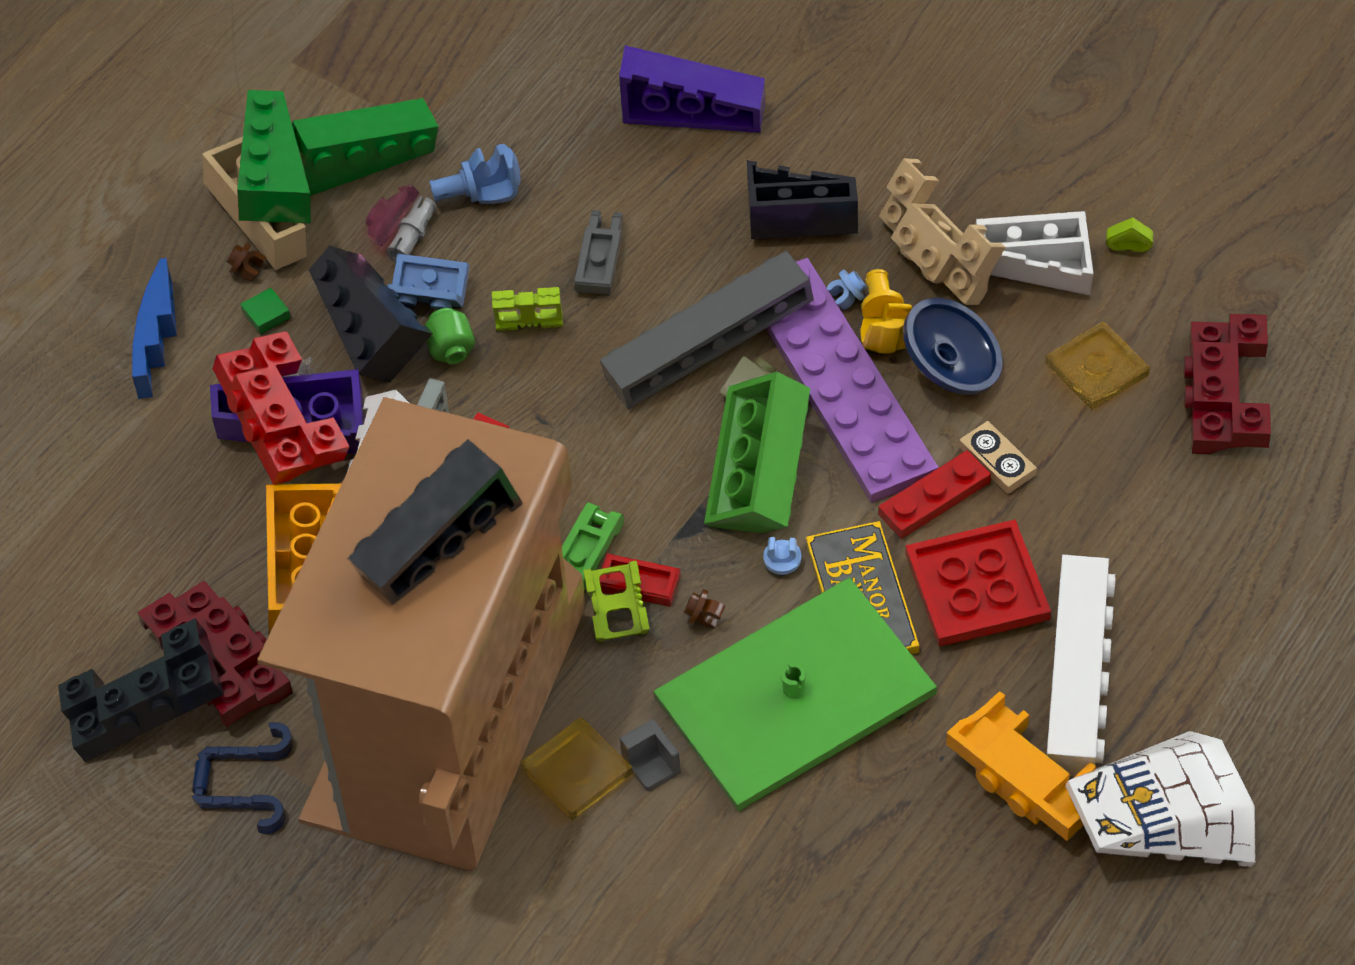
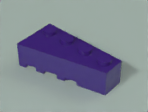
M625 45L619 74L623 123L761 133L765 107V78Z
M358 369L282 377L306 423L334 417L349 445L347 453L356 454L359 446V441L356 440L358 427L365 422L363 392ZM220 384L210 385L211 415L217 438L248 442L244 437L241 422L236 413H233L228 406L227 396Z

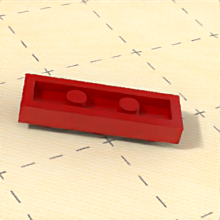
M966 450L878 506V515L903 539L988 485L991 481V474Z

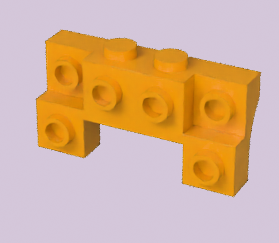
M999 691L978 711L958 721L947 732L946 745L975 767V777L979 784L990 793L995 792L1003 798L1016 815L1027 817L1035 825L1041 820L1068 841L1083 826V822L1065 786L1069 780L1070 773L1021 736L1029 727L1030 715L1024 710L1019 715L1015 714L1005 706L1006 695ZM1089 762L1074 778L1095 770L1096 766Z

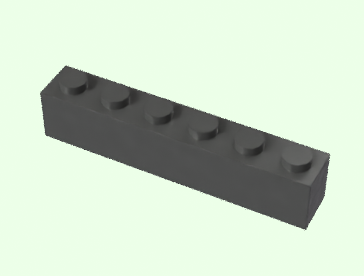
M787 250L776 257H771L761 266L745 275L736 277L730 284L714 293L707 294L699 302L684 311L673 314L668 320L655 328L642 332L631 342L610 351L607 356L600 359L605 379L625 407L630 409L812 302L814 297L810 279Z

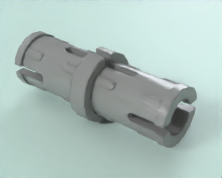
M423 196L417 197L407 217L402 218L397 226L399 228L398 233L386 250L391 260L396 262L397 253L410 255L417 241H421L426 234V231H424L425 227L437 210L436 204L431 199L426 197L421 205L424 198Z

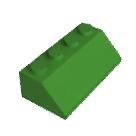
M779 372L728 386L704 521L705 525L755 533H766L788 527L793 490L797 479L796 472L799 454L803 443L802 436L805 418L808 412L809 387Z

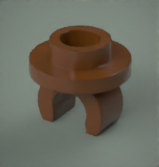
M246 242L243 247L236 244L226 263L232 265L229 273L234 274L238 269L244 279L253 281L258 271L250 267L249 263L261 267L266 257L258 251H248L251 247L249 242Z
M703 589L700 595L692 593L683 613L689 616L687 624L693 626L697 619L702 625L714 629L717 621L722 616L725 605L713 599H706L709 591Z

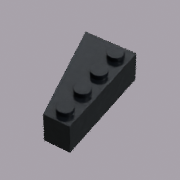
M329 245L310 267L309 272L354 368L358 369L359 375L391 382L433 333L427 326H423L417 321L418 316L399 301L400 296L393 289L387 288L383 283L384 279L361 254Z
M467 439L460 447L450 451L444 463L430 477L421 480L415 487L414 492L399 507L392 509L386 515L384 522L370 536L363 538L356 545L354 552L348 557V560L370 585L394 605L435 573V563L438 560L450 557L453 559L464 550L465 539L477 530L485 534L497 524L496 519H494L497 514L506 507L513 512L523 502L503 469Z

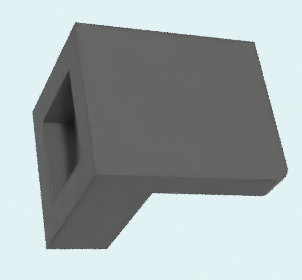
M654 719L619 738L622 760L646 791H651L681 773L679 752Z

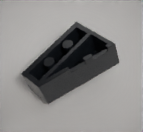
M747 160L751 239L858 234L856 177L811 171L810 176L790 173V167L780 165L778 171L758 168L757 162Z

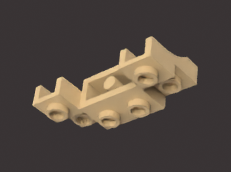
M903 158L886 187L892 194L879 217L894 232L891 239L901 248V254L914 261L922 270L921 273L927 280L936 284L943 282L965 305H979L988 291V281L991 272L1006 247L1002 243H991L984 236L987 231L984 225L969 224L963 233L935 204H925L939 180L935 176H924L918 170L922 164L918 159Z

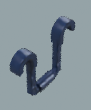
M279 722L268 723L272 737L282 738V741L277 745H259V747L207 746L197 754L199 760L195 762L192 792L195 795L192 798L201 809L249 808L254 810H271L274 812L272 817L259 820L257 824L258 832L261 834H271L282 827L285 821L284 809L279 799L274 796H205L208 793L211 769L209 760L212 758L279 760L286 757L292 750L293 741L288 727Z

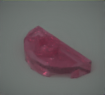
M413 185L397 188L400 191L399 193L393 195L388 200L384 197L380 198L371 208L365 223L368 226L367 235L376 245L384 246L419 195V192Z

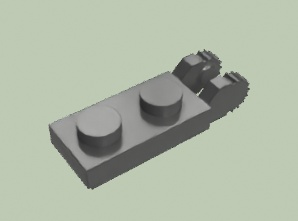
M592 210L589 226L585 228L574 281L575 292L611 295L622 240V212H614L610 229H601V211Z

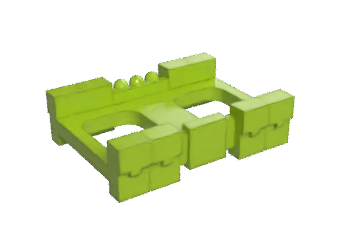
M559 287L537 288L538 294L520 292L518 293L519 295H514V290L492 291V308L496 331L518 330V325L524 328L526 325L531 327L532 324L534 327L541 324V328L563 327ZM537 307H556V309H541L540 313L535 312ZM500 310H520V314H517V311L499 312Z
M637 561L604 569L583 570L587 594L592 596L593 612L596 615L592 616V621L598 643L626 636L648 634L650 628L646 607H643L642 595L640 594L641 589L639 585H641ZM623 573L626 591L619 594L604 595L601 591L600 577L604 574ZM622 609L630 610L633 628L626 631L611 632L608 628L607 613Z

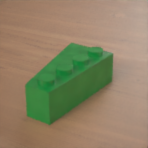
M248 90L237 188L239 221L311 223L310 190L283 91Z
M424 98L292 120L310 196L434 152L439 128Z

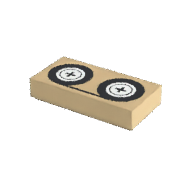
M986 421L959 439V448L963 452L968 450L990 472L991 479L1006 494L1011 493L1037 474V467L989 421Z

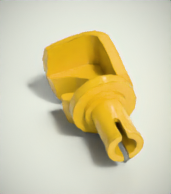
M875 269L866 274L865 281L868 286L869 295L864 298L861 304L864 318L860 329L864 349L879 354H889L906 348L903 325L907 314L912 309V305L905 304L900 293L890 290L888 273L883 269Z

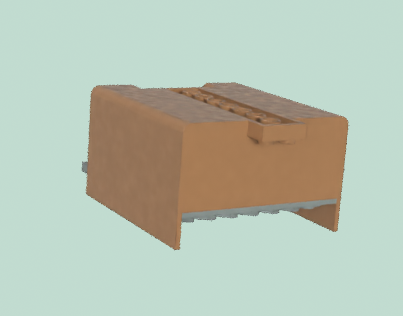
M429 378L417 405L383 397L257 660L259 665L303 676L307 680V694L311 696L312 715L317 721L318 739H321L324 764L298 818L299 823L464 870H474L479 863L586 605L582 574L563 558L559 519L572 491L567 448L560 442L450 414L445 382ZM469 439L503 469L523 504L513 512L506 507L494 517L497 524L485 534L477 530L465 539L462 552L453 559L450 557L438 560L435 563V573L392 605L357 572L348 560V557L354 552L356 545L363 538L370 536L384 522L386 515L392 509L399 507L414 492L415 487L421 480L430 477L444 463L450 451L460 447Z

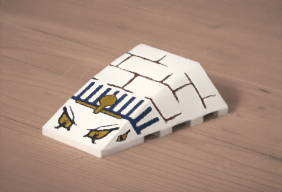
M1189 731L1068 780L1065 785L1097 853L1148 857L1150 853L1165 854L1166 858L1171 860H1182L1184 856L1202 857L1204 863L1221 864L1223 859L1238 861L1239 866L1252 867L1255 863V806L1221 739Z

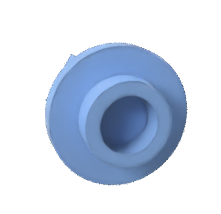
M843 269L839 272L842 280L832 281L827 286V289L834 297L844 291L843 295L835 302L842 310H845L854 303L855 297L859 301L866 298L863 290L867 287L855 271L849 274Z
M770 537L768 539V546L763 553V561L766 568L780 575L794 572L801 564V551L797 546V540L790 538V541H775V537Z

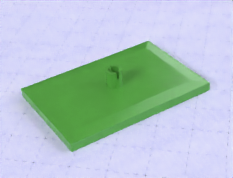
M849 577L653 692L656 701L739 812L937 694V686Z

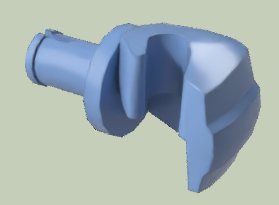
M499 144L496 146L494 154L489 161L485 162L481 149L477 148L469 160L461 162L462 169L459 170V174L429 181L435 203L465 194L466 197H470L472 203L478 201L479 204H496L515 198L518 193V186L520 185V168L517 157L512 149L508 148L505 144Z

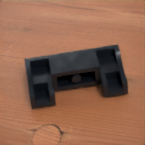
M196 618L161 634L164 651L163 657L104 685V682L96 672L90 669L58 685L61 712L70 722L73 749L84 762L223 695L221 680L211 656L207 632Z

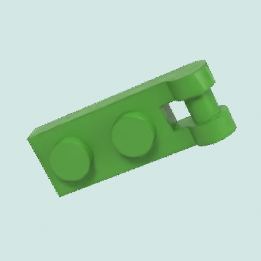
M589 502L584 506L562 545L563 558L582 574L584 590L586 583L583 570L591 569L592 571L597 569L614 536H617L621 531L624 522L623 514L615 511L610 513L600 510V506ZM594 525L601 526V529L595 528V527H593V526H594Z

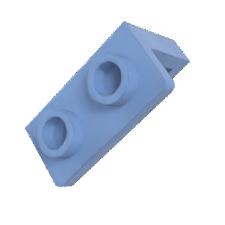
M397 253L393 282L388 284L387 288L393 289L400 296L399 301L404 306L415 307L417 302L431 303L430 308L436 310L452 308V306L463 308L470 265L466 262Z

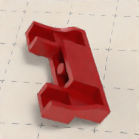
M287 331L253 338L250 348L218 354L212 367L227 396L230 410L236 413L242 424L245 439L252 443L273 485L291 481L314 468L344 461L349 449V445L334 417L306 423L282 377L296 374L302 362V358Z

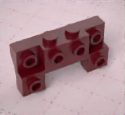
M1230 313L1228 323L1191 321L1189 334L1190 356H1184L1183 377L1190 379V386H1185L1184 408H1191L1192 454H1212L1220 450L1236 447L1269 448L1271 437L1270 403H1240L1238 357H1266L1268 347L1267 315Z
M205 580L177 598L169 592L137 612L141 626L145 630L150 629L158 646L162 650L161 634L170 631L172 628L194 618L207 632L211 656L223 689L222 696L206 704L208 706L213 705L216 708L225 727L260 707L277 704L293 693L290 680L281 670L258 664L257 659L267 641L265 636L260 631L254 633L250 629L248 618L239 606L233 608L224 597L219 598Z

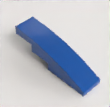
M167 258L159 259L146 286L137 315L132 346V378L138 399L153 397L151 368L165 366L163 338L177 336L173 282Z

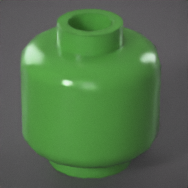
M452 308L439 309L429 316L424 325L433 333L426 344L431 356L437 361L447 362L448 364L460 363L467 358V355L475 346V337L469 320L462 312Z

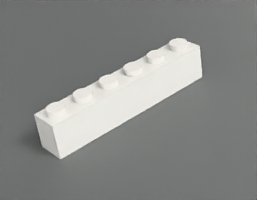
M1062 555L1047 756L1070 773V776L1075 777L1089 762L1094 765L1095 763L1103 764L1105 740L1097 739L1098 729H1105L1107 706L1099 705L1100 695L1107 696L1109 672H1101L1102 662L1109 663L1111 639H1104V629H1112L1113 606H1106V597H1114L1115 574H1108L1109 558Z

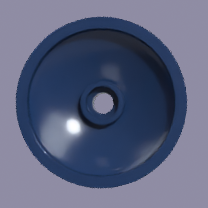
M929 298L916 304L907 314L903 325V336L907 351L915 366L931 382L954 393L975 395L988 390L998 380L1003 365L1000 346L988 325L972 310L952 300Z

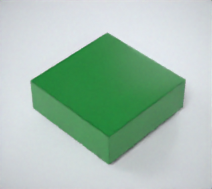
M271 287L240 304L242 313L259 334L291 318L289 309Z

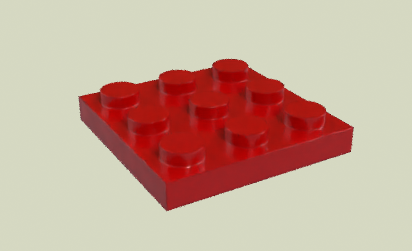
M1016 519L905 545V555L939 647L1051 619L1050 607Z

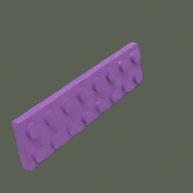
M805 258L796 263L810 279L814 300L767 327L766 331L797 382L810 388L809 400L869 501L873 503L903 491L939 467L808 258Z

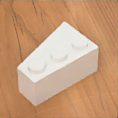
M1085 211L976 219V225H984L987 228L984 236L991 243H1002L1006 247L995 264L991 275L1090 296L1094 274Z

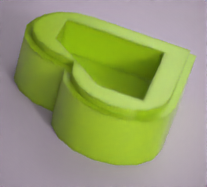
M1132 217L1107 229L1106 245L1116 251L1129 249L1134 252H1145L1153 246V231Z

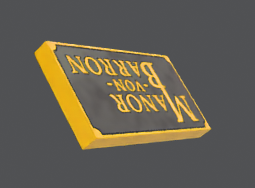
M880 521L807 536L806 546L820 592L823 593L850 577L910 654L919 653L917 636Z

